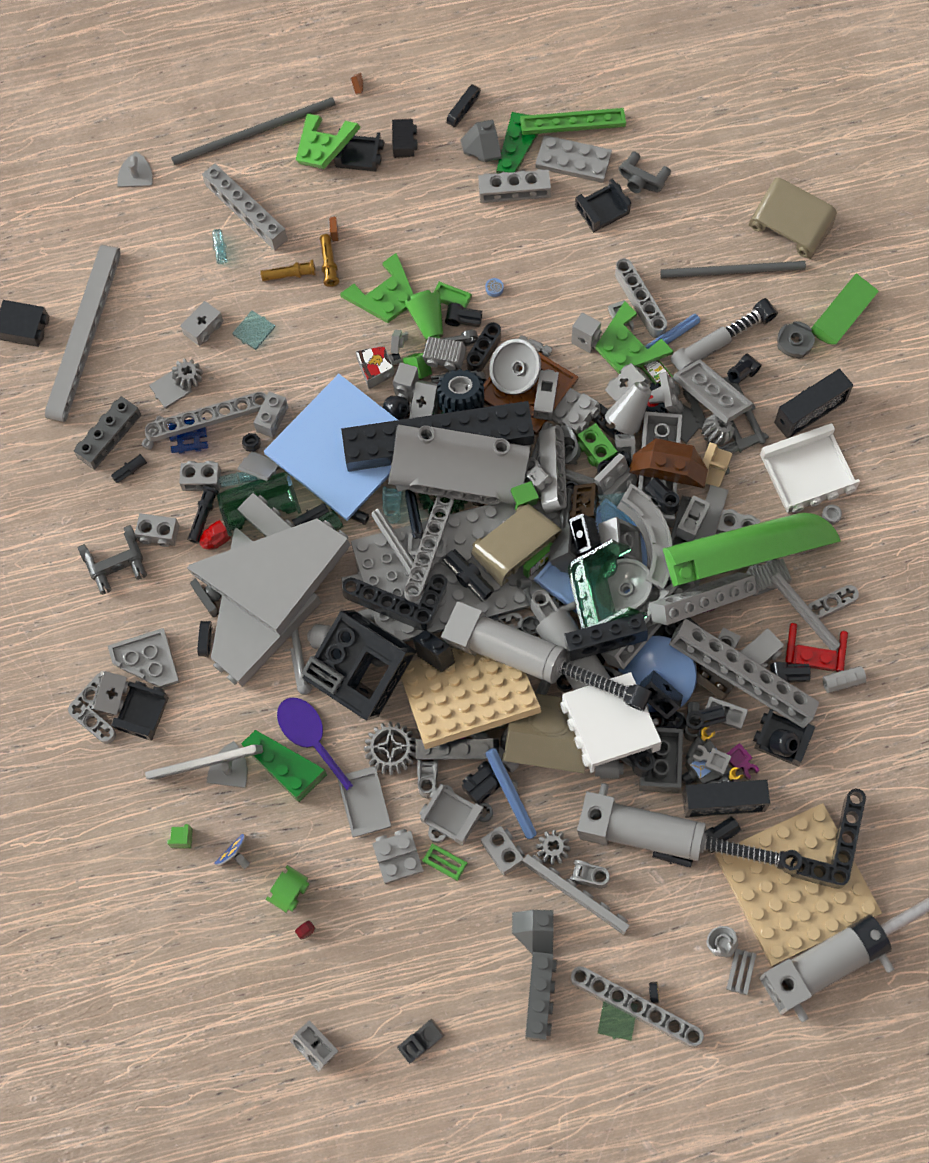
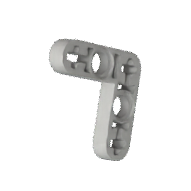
M100 672L69 705L68 712L98 740L109 744L116 738V732L91 709L93 700H87L86 698L88 692H96V687L94 686L98 685ZM82 699L88 704L87 707L81 702ZM76 707L82 710L80 714L75 713L74 709ZM92 717L97 718L95 726H87L88 719ZM100 727L106 732L109 731L110 736L104 737L102 732L99 731Z

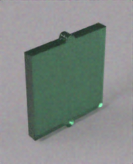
M620 998L619 1000L613 999L615 1002L623 1001L622 998ZM603 1001L597 1034L611 1036L613 1039L620 1038L631 1041L635 1018ZM631 1003V1009L637 1012L638 1004Z

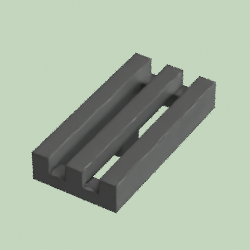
M314 656L310 657L302 671L303 675L332 694H336L338 687L341 686V682L345 679V676ZM312 663L316 664L317 666H319V667L322 668L323 670L327 671L328 673H330L331 675H333L334 677H336L337 680H335L334 678H332L331 676H329L328 674H326V673L323 672L322 670H320V669H318L317 667H315L314 665H312ZM309 668L317 674H319L320 676H322L323 678H325L326 680H328L329 682H331L332 684H334V686H330L329 684H327L326 682H324L323 680L309 672Z

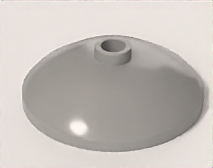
M511 339L502 343L495 350L490 361L489 371L493 384L500 391L510 395H517L528 391L536 383L541 371V359L537 349L531 343L522 339Z
M629 558L619 559L608 564L600 572L595 585L596 596L605 609L619 614L630 613L643 606L649 599L653 589V584L645 581L649 574L648 568L640 561Z

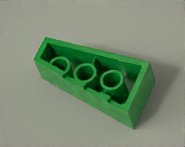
M254 730L241 743L243 747L262 745L263 752L252 755V757L298 803L327 776L325 769L257 730Z

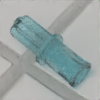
M214 229L212 232L214 242L212 248L215 250L216 263L224 264V262H228L225 250L227 245L224 243L222 230Z
M238 471L234 474L219 477L221 487L235 484L241 485V483L257 480V477Z

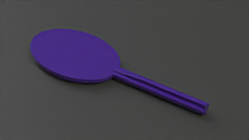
M299 698L283 700L277 710V720L284 735L300 747H314L345 789L350 790L353 787L352 783L320 743L323 736V725L316 710L309 703Z

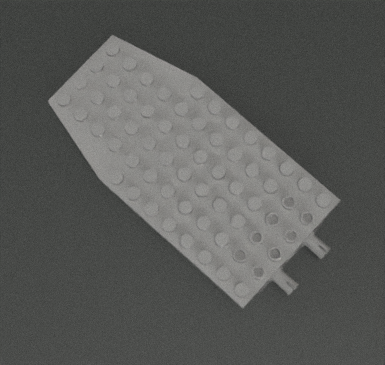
M537 501V504L533 507L560 528V510L548 514L543 510L541 501ZM501 502L497 505L488 504L450 514L443 536H447L446 555L451 550L456 549L468 563H473L480 570L481 576L494 588V592L486 601L482 602L468 587H463L457 580L454 572L443 562V559L431 567L427 582L429 583L433 575L442 574L447 578V590L431 626L426 630L432 634L443 632L457 601L483 611L487 617L497 614L501 616L530 608L531 604L528 602L524 589H518L516 585L517 579L526 578L523 575V565L517 569V573L508 577L509 581L501 587L471 554L472 544L477 539H483L501 525L504 520L516 513L515 505ZM428 521L421 522V523H422V528H423V534H424V531H425V528H426V526H427ZM411 525L393 529L406 550H408L409 534H412ZM437 527L430 528V531L433 533H438L440 529ZM383 533L352 540L351 546L356 559L358 574L341 577L342 584L345 579L352 577L406 599L404 589L409 574ZM549 560L529 577L531 580V587L529 588L531 596L537 590L546 591L534 581V578L547 565ZM441 583L434 584L436 588L443 587ZM412 588L408 590V593L416 595L418 590ZM372 594L365 595L366 599L374 597ZM421 598L418 601H415L414 603L419 604ZM432 599L426 601V603L429 605H433L436 603ZM385 601L382 603V605L388 607L391 606L392 603L389 601ZM371 609L357 611L403 642L413 640L414 637L424 631ZM408 609L400 610L402 614H408L410 612ZM420 616L418 618V620L422 622L428 620L425 616Z

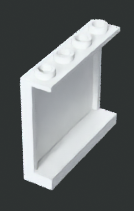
M832 423L762 448L760 456L787 513H797L802 511L804 507L810 505L814 507L826 499L829 501L834 500L840 494H850L856 491L860 480H855L833 435L835 428Z
M631 672L609 679L614 682L618 681L619 684L623 683L624 686L628 685V687L636 684ZM589 685L564 693L560 706L563 714L567 713L569 729L574 731L576 746L578 749L581 748L584 754L582 755L585 767H589L591 773L594 772L595 766L647 749H651L652 753L660 750L661 740L647 708H645L644 712L625 704L626 702H624L623 698L613 694L610 695L609 692L605 693L604 690L600 691L599 688L595 689L594 686Z

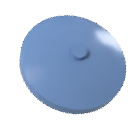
M652 636L624 670L618 668V671L622 674L631 672L636 685L639 686L640 682L653 670L656 671L683 695L682 707L691 698L696 687L697 668L695 661L670 646L669 643L672 638ZM647 703L649 708L648 712H658L650 704Z

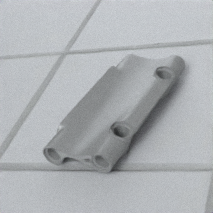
M398 425L388 484L409 486V489L416 493L497 505L501 502L516 505L511 488L524 484L530 447L511 444L503 438L430 426L416 428Z

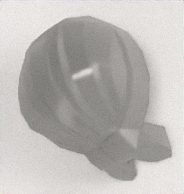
M728 926L716 927L708 934L707 946L715 956L729 958L738 947L737 934Z

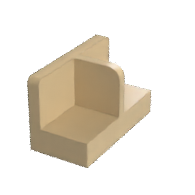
M711 442L703 458V462L708 469L705 484L720 487L732 458V453L719 449L716 444Z

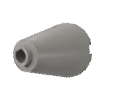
M643 381L635 382L606 412L605 419L609 424L613 422L616 425L615 429L624 434H637L651 395L650 386Z

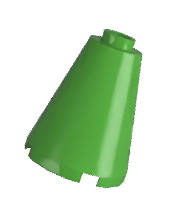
M426 290L410 296L411 300L409 302L406 299L405 305L426 341L428 337L441 338L443 336L440 292L435 290V293H431L430 290Z

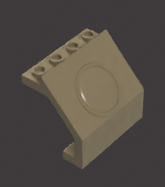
M535 693L541 713L508 723L505 752L502 753V761L584 773L585 765L582 760V755L584 754L581 748L578 749L574 739L576 735L574 731L569 729L567 713L563 714L560 702H562L563 698Z

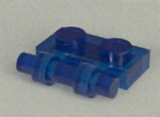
M194 419L184 420L186 425H192L195 422ZM174 423L168 424L169 430H174L177 427ZM207 427L169 437L171 442L177 441V445L171 446V453L185 454L186 451L195 450L199 452L202 449L209 448L208 441L200 442V438L207 437ZM194 439V443L184 444V440Z

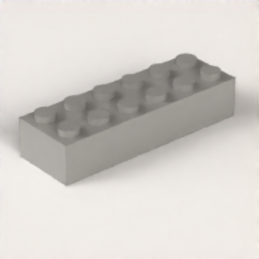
M645 411L641 449L656 438L680 443L682 415ZM639 475L638 488L646 493L656 507L660 509L668 527H673L675 514H665L662 507L645 491V487L653 478ZM659 479L670 491L677 493V483ZM672 501L666 502L668 505L675 504Z

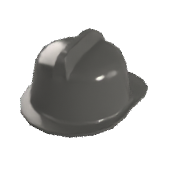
M560 425L564 433L565 464L577 465V460L581 455V447L572 428L567 425Z

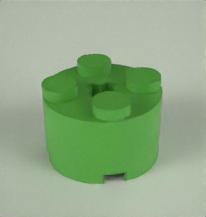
M289 865L285 867L288 870L287 873L282 872L272 886L270 892L273 895L271 898L266 897V901L285 913L289 910L291 912L294 911L299 903L296 900L300 893L304 895L310 885L307 882L308 877Z

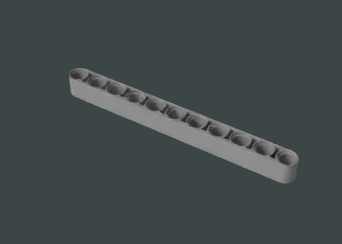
M107 245L99 247L45 409L46 419L66 422L120 260L121 251L118 247Z

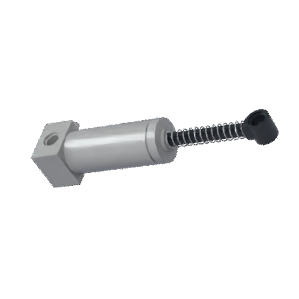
M457 601L441 636L453 648L476 656L478 653L552 684L558 680L560 675H567L566 677L574 678L576 681L579 680L580 683L584 682L585 685H592L595 689L599 688V690L601 689L604 692L606 691L609 694L611 693L614 696L623 698L624 702H626L625 704L644 712L652 694L650 690L636 684L629 687L628 685L624 686L623 683L619 684L618 681L614 682L609 680V678H604V676H599V674H594V672H589V670L587 671L584 668L581 669L580 666L576 667L575 664L571 665L570 662L566 663L568 653L566 648L488 618L483 611Z
M606 783L601 784L599 794L586 791L577 829L580 840L606 846L611 841L699 861L700 855L704 850H710L711 852L724 853L727 856L732 855V857L737 856V858L751 859L754 862L759 861V863L773 864L777 866V869L792 875L798 873L801 869L802 857L795 850L777 853V851H767L766 849H760V847L758 849L755 846L750 847V845L745 846L744 844L731 843L728 840L723 841V839L709 838L707 833H705L706 823L617 804L614 797L607 796L609 785ZM793 858L797 861V865L790 867L786 864V860Z

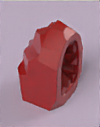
M218 520L203 532L200 537V545L202 549H216L225 544L231 536L223 523Z

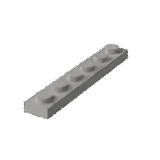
M527 854L523 860V865L624 935L630 926L627 924L628 920L620 914L615 916L610 912L611 909L606 904L595 902L593 900L594 897L585 890L581 892L575 888L577 885L568 878L566 880L559 876L560 873L556 869L545 867L539 857L535 855L531 857Z

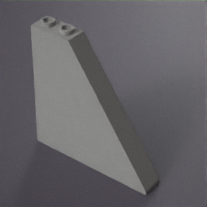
M317 518L192 563L187 569L196 578L280 636L351 545L348 541V536L340 530L338 532L335 531L329 522L325 520L322 522Z
M236 528L233 533L231 549L253 541ZM313 593L279 636L222 596L211 658L215 662L213 666L221 673L225 671L228 674L227 678L234 685L239 683L243 687L320 605L321 600Z

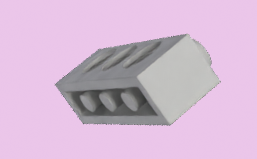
M538 169L536 171L478 175L480 203L551 198L549 170Z

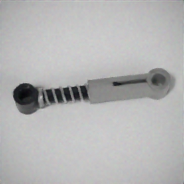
M764 298L754 305L753 311L747 313L746 317H741V320H736V323H731L730 326L720 327L686 349L681 348L672 354L670 360L680 371L697 360H703L732 342V337H737V334H742V331H747L749 327L752 328L753 324L769 323L777 316L778 311L767 298Z

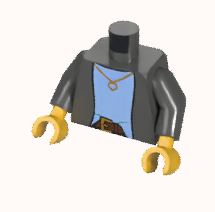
M710 726L702 729L701 735L690 745L686 754L687 761L685 766L688 771L682 774L681 778L685 785H689L694 781L697 784L719 783V781L724 783L728 780L734 782V779L740 780L744 777V775L736 776L735 772L740 769L739 767L730 769L727 765L722 776L704 768L706 762H696L693 760L694 755H703L701 751L697 750L698 745L704 746L709 753H711L712 748L716 749L711 740L707 741V739L715 736V732H712L710 736L707 735L706 730Z

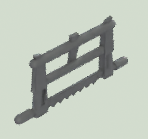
M729 377L723 378L744 396L739 383L733 384L729 381ZM683 388V395L687 402H690V410L694 411L693 416L697 417L696 422L699 423V428L702 429L703 423L706 420L697 399ZM754 403L751 409L745 412V415L755 434L742 438L732 420L730 422H733L732 427L735 428L733 433L735 441L721 447L716 444L719 449L731 452L732 454L737 451L741 453L757 443L764 444L766 439H769V436L761 431L752 410L756 409ZM729 467L727 468L725 475H728L730 473Z

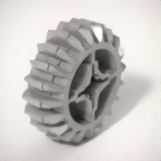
M392 722L388 723L389 727H385V724L382 723V729L379 730L377 727H374L375 734L369 732L368 735L371 739L365 740V743L369 746L364 747V751L369 753L365 757L366 759H371L369 765H375V771L382 768V774H385L387 770H389L390 775H393V770H397V773L400 774V768L403 767L404 770H407L406 763L412 765L413 760L411 758H416V753L413 752L416 751V745L414 744L416 738L412 737V731L406 732L407 726H403L400 729V723H396L395 727H393ZM387 735L386 741L376 746L377 742ZM394 735L403 738L407 744L402 745V743L396 742ZM390 741L392 742V745L394 747L392 749L391 756L390 752L388 751L390 747ZM406 751L404 756L395 762L396 755ZM375 752L385 754L388 758V762L380 760L375 755Z

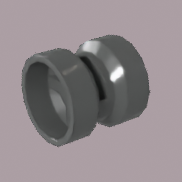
M527 616L521 622V631L538 637L539 634L536 628L540 622L534 616Z

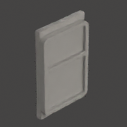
M375 766L346 773L345 776L353 785L350 790H346L338 780L353 838L391 827L379 777L374 769Z

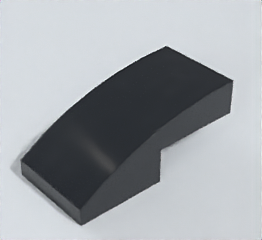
M430 1019L397 1046V1048L408 1063L411 1064L445 1035L433 1019Z

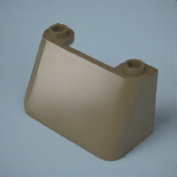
M775 178L753 214L749 226L757 232L764 231L768 227L797 243L796 249L798 254L811 260L831 231L837 211L832 205L782 178Z
M530 504L520 505L516 509L515 514L483 539L479 538L472 544L471 554L501 587L509 581L508 577L517 573L518 568L548 546L550 542L553 543L559 534L562 533L557 524Z

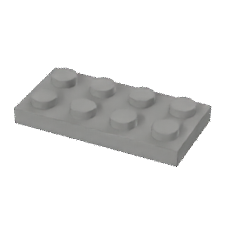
M544 135L535 168L603 183L612 150Z
M700 359L674 374L673 378L679 385L726 424L750 410L753 405L751 401Z

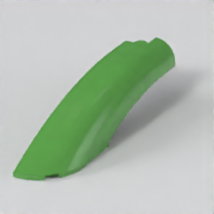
M798 513L663 548V552L674 587L841 542L835 528L824 518L811 513Z

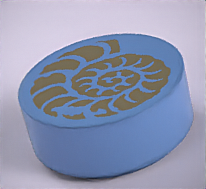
M492 278L487 281L486 293L489 296L498 297L503 293L504 285L500 279Z

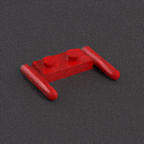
M796 623L790 624L785 658L786 663L809 664L810 668L826 671H844L848 640L847 631L840 632V646L837 652L795 645L798 625Z

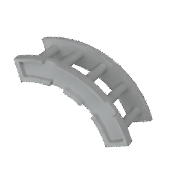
M630 484L617 509L626 514L635 523L644 539L647 551V568L649 570L645 581L653 584V587L656 586L663 590L670 575L663 548L672 546L670 530L662 512L651 501V498L641 489Z

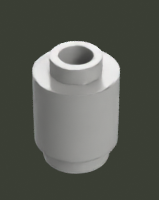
M619 759L595 766V777H600V779H619L620 775H623V763H620Z

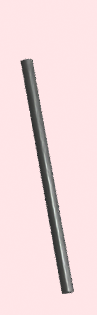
M330 97L172 156L171 159L173 164L177 165L307 116V114L319 112L335 106L334 98Z

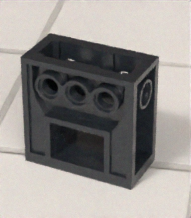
M355 610L340 611L314 657L345 676V679L341 682V686L338 687L336 694H332L305 675H303L302 679L364 720H371L379 717L417 650ZM374 657L389 665L375 691L360 682ZM312 663V665H314V666L317 667L318 669L322 670L323 672H325L326 674H328L329 676H331L332 678H334L335 680H337L336 677H334L333 675H331V674L328 673L327 671L323 670L322 668H320V667L317 666L316 664ZM309 668V672H311L312 674H314L330 686H334V684H332L331 682H329L328 680H326L325 678H323L322 676H320L319 674H317Z

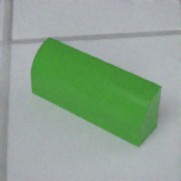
M856 273L812 326L813 335L827 344H837L879 290Z

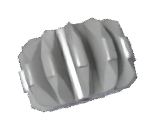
M185 358L183 363L177 361L176 366L172 367L173 373L171 374L172 379L175 380L174 384H180L181 389L185 385H187L189 390L191 385L197 388L198 382L202 381L201 375L203 374L202 369H199V363L194 364L193 359L187 362Z
M713 414L707 417L703 423L702 430L705 432L703 436L709 438L708 442L713 441L714 444L722 446L727 441H730L734 435L735 428L732 427L733 422L726 424Z
M553 830L552 836H550L546 831L544 833L546 839L541 836L538 838L542 844H536V848L541 850L537 855L538 857L544 856V863L551 859L550 864L554 865V859H557L558 863L561 864V857L567 859L568 854L565 851H570L571 849L570 846L566 845L569 843V839L565 838L562 840L564 836L562 832L559 836H556V830ZM556 844L558 850L550 851L549 845L553 846Z

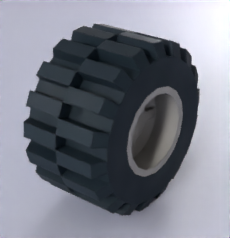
M458 369V371L453 370L449 374H444V377L439 379L437 384L438 403L443 413L483 408L485 402L484 383L481 377L477 376V373Z

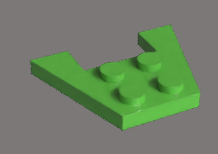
M307 114L296 161L302 165L325 169L358 132L361 126L358 123L344 121L337 135L317 132L323 119L318 115Z
M397 253L382 263L383 267L391 274L390 278L366 295L355 284H352L341 292L340 296L386 323L391 322L406 311L405 300L407 299L409 302L411 300L410 296L414 294Z
M624 301L595 346L599 354L618 374H621V369L630 363L641 367L670 356L674 352L662 338L647 349L628 330L625 325L635 318L637 313L626 301Z

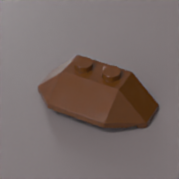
M656 438L633 454L629 473L704 488L708 469L694 446Z

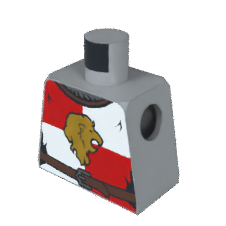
M385 346L355 351L368 389L394 376L393 365L402 362L399 352L398 354L388 355Z

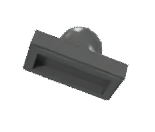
M195 578L190 582V585L212 617L217 616L219 613L212 602L218 601L221 598V594L208 585L203 590Z

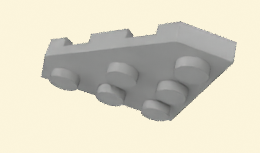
M164 628L108 645L114 666L161 689L180 683Z

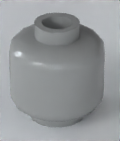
M316 624L308 631L307 639L310 641L312 648L319 649L331 628L330 625Z

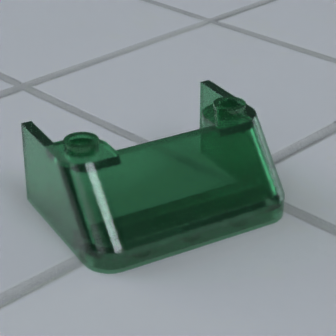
M287 472L272 475L268 481L259 479L217 494L219 509L228 536H232V531L236 528L239 530L243 528L247 519L237 509L252 493L257 497L261 495L268 502L266 505L270 509L274 507L277 510L286 512V514L295 511L298 514L302 513L290 475Z
M611 539L569 564L568 574L582 629L642 613L644 619L648 617L647 613L631 607L615 612L608 578L617 571L618 564L616 558L631 550L630 546Z

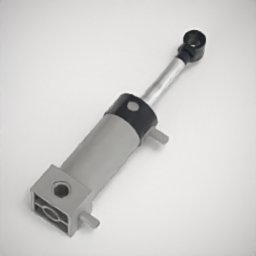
M929 898L881 925L872 915H867L792 960L789 958L761 975L759 979L780 1014L782 1015L793 1008L801 1022H805L809 1018L801 1003L811 998L817 992L877 959L880 960L887 973L893 971L894 967L886 956L892 950L887 936L929 913ZM782 983L788 985L789 991L783 989Z

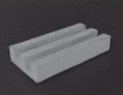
M740 949L735 950L726 990L743 995L748 994L756 958L755 953H749ZM742 955L736 987H732L738 956ZM749 957L750 962L744 989H740L746 959Z

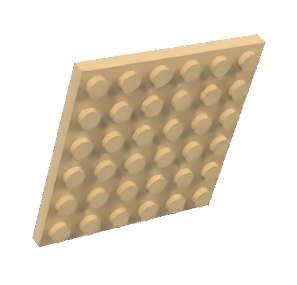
M453 648L452 652L455 663L443 672L435 669L425 660L418 659L410 662L401 678L425 750L541 713L540 705L525 672L478 653L476 656Z
M822 803L738 843L745 846L750 845V847L755 846L758 849L760 847V849H766L767 851H777V853L795 850L802 857L831 864L838 830L825 805ZM720 852L714 854L771 967L820 944L867 915H872L875 918L882 914L855 861H853L849 882L844 887L835 889L794 878L783 870L777 869V866L773 864L759 863V861L754 862L751 859L737 858V856L732 857V855L727 856ZM838 854L841 862L846 863L848 861L846 855ZM788 858L786 864L789 865L793 858ZM814 868V874L817 877H823V871L819 868ZM834 874L837 882L842 883L844 881L841 874Z

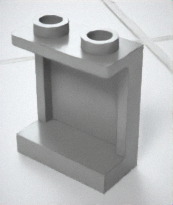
M440 784L438 788L435 787L430 795L432 799L429 804H425L420 811V815H422L421 822L463 846L482 815L483 807L477 803L475 805L446 789L445 785Z

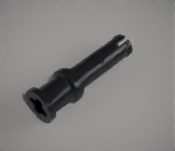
M208 486L202 488L203 494L201 500L197 503V514L187 540L196 544L200 541L209 512L214 508L215 497L219 494L218 490Z

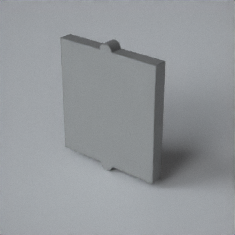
M172 371L149 385L155 394V398L159 399L165 409L192 392L191 389H188L187 385L181 389L180 384H174L175 380L171 377Z
M251 452L246 458H243V462L238 466V470L268 481L272 475L276 474L280 466L268 457Z

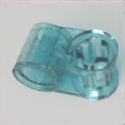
M383 486V514L388 522L393 524L398 522L401 517L403 491ZM390 510L396 511V512L393 513V514H388V513H387V512L390 511Z

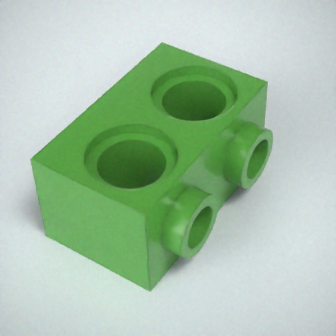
M596 423L577 435L581 452H585L588 456L587 460L591 466L597 468L600 462L608 461L617 455L618 451ZM587 439H593L594 442H593V443H589V442H587L586 440H587ZM603 453L605 456L599 457L596 454Z

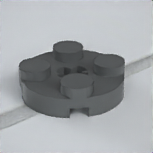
M798 321L782 326L777 337L778 349L785 355L798 359L808 354L815 342L812 329L807 324ZM797 336L801 341L795 343L793 342V340H791V338H795Z

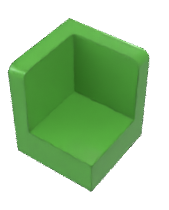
M413 353L404 357L403 363L418 367L419 379L431 375V367L423 359L424 353Z
M531 481L511 488L512 496L516 502L515 511L523 504H530L531 506L537 504L539 497Z
M184 824V827H171V839L167 840V844L171 848H191L193 828L189 824Z

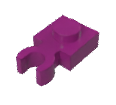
M740 743L726 753L731 756L729 764L733 768L739 767L742 769L743 775L747 780L751 779L748 770L752 769L756 774L759 772V768L749 762L753 757Z

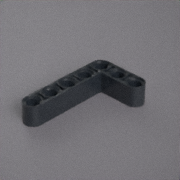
M435 574L431 577L419 604H416L356 578H347L342 584L343 596L347 600L419 630H426L431 626L447 590V578L442 574ZM441 583L443 587L436 588L434 584ZM350 586L356 588V590L353 592L347 591L346 589ZM366 594H372L374 597L372 599H366L364 596ZM432 599L436 603L433 605H429L426 603V601ZM385 601H389L392 603V605L386 607L383 606L382 603ZM408 609L410 612L408 614H402L400 610ZM420 616H425L428 620L422 622L418 620V618Z
M852 789L845 796L831 864L802 857L803 871L793 875L790 874L792 877L835 889H840L849 882L866 802V795L861 789ZM850 796H857L860 803H853ZM846 815L854 816L856 822L850 823ZM842 835H849L852 839V842H845L842 838ZM838 854L846 855L848 861L846 863L841 862ZM792 859L788 866L793 867V864L797 863V861ZM814 868L821 869L823 877H817L814 874ZM835 873L843 876L844 881L842 883L835 880Z

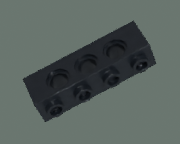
M642 613L564 633L565 645L570 661L648 641V629Z

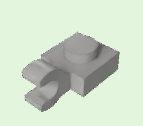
M394 330L391 338V353L398 354L400 348L404 347V341L408 340V332L402 334V330Z

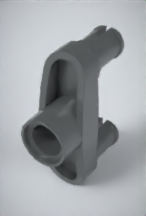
M633 151L619 167L620 174L628 180L627 187L634 193H640L642 189L660 192L671 174V169L663 166L657 176H654L635 167L640 160V154Z

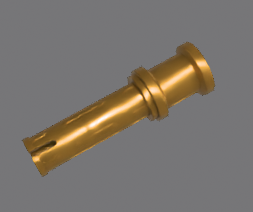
M323 234L320 236L324 263L322 265V272L325 277L323 282L327 287H334L339 284V278L336 273L338 267L334 263L331 236Z
M313 259L305 263L295 262L291 266L260 270L262 282L293 276L301 278L304 275H316Z

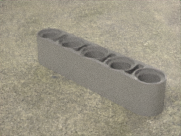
M624 258L618 260L615 270L616 279L649 334L655 339L666 333L667 321L631 261Z
M559 425L539 432L540 465L544 468L546 474L553 479L541 491L542 507L548 514L564 509L567 506L564 433Z

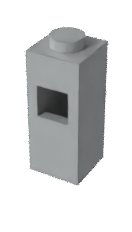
M549 369L540 371L534 405V418L552 421L559 372Z

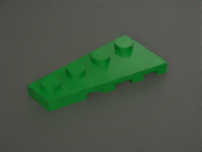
M511 113L501 150L502 159H499L496 174L517 172L524 160V156L530 150L531 144L537 138L538 134L522 135L520 116H526L527 114Z

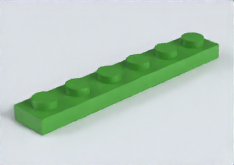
M624 108L526 115L520 116L522 135L625 127L626 118Z

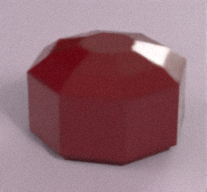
M308 920L301 924L295 930V933L300 940L311 936L316 928Z

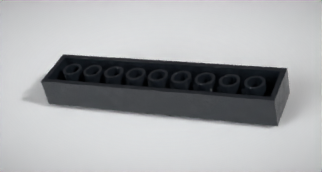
M528 401L341 428L348 472L390 466L393 461L398 425L416 428L430 426L503 438L511 444L522 446L534 444V431Z

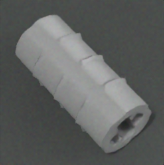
M862 666L844 671L841 670L840 672L822 677L827 693L838 692L842 689L866 683V675Z

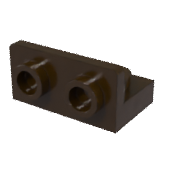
M596 483L574 486V491L571 494L573 506L572 510H570V518L584 514L596 519L598 494Z
M700 665L697 669V682L718 699L724 700L734 688L733 684L706 667Z

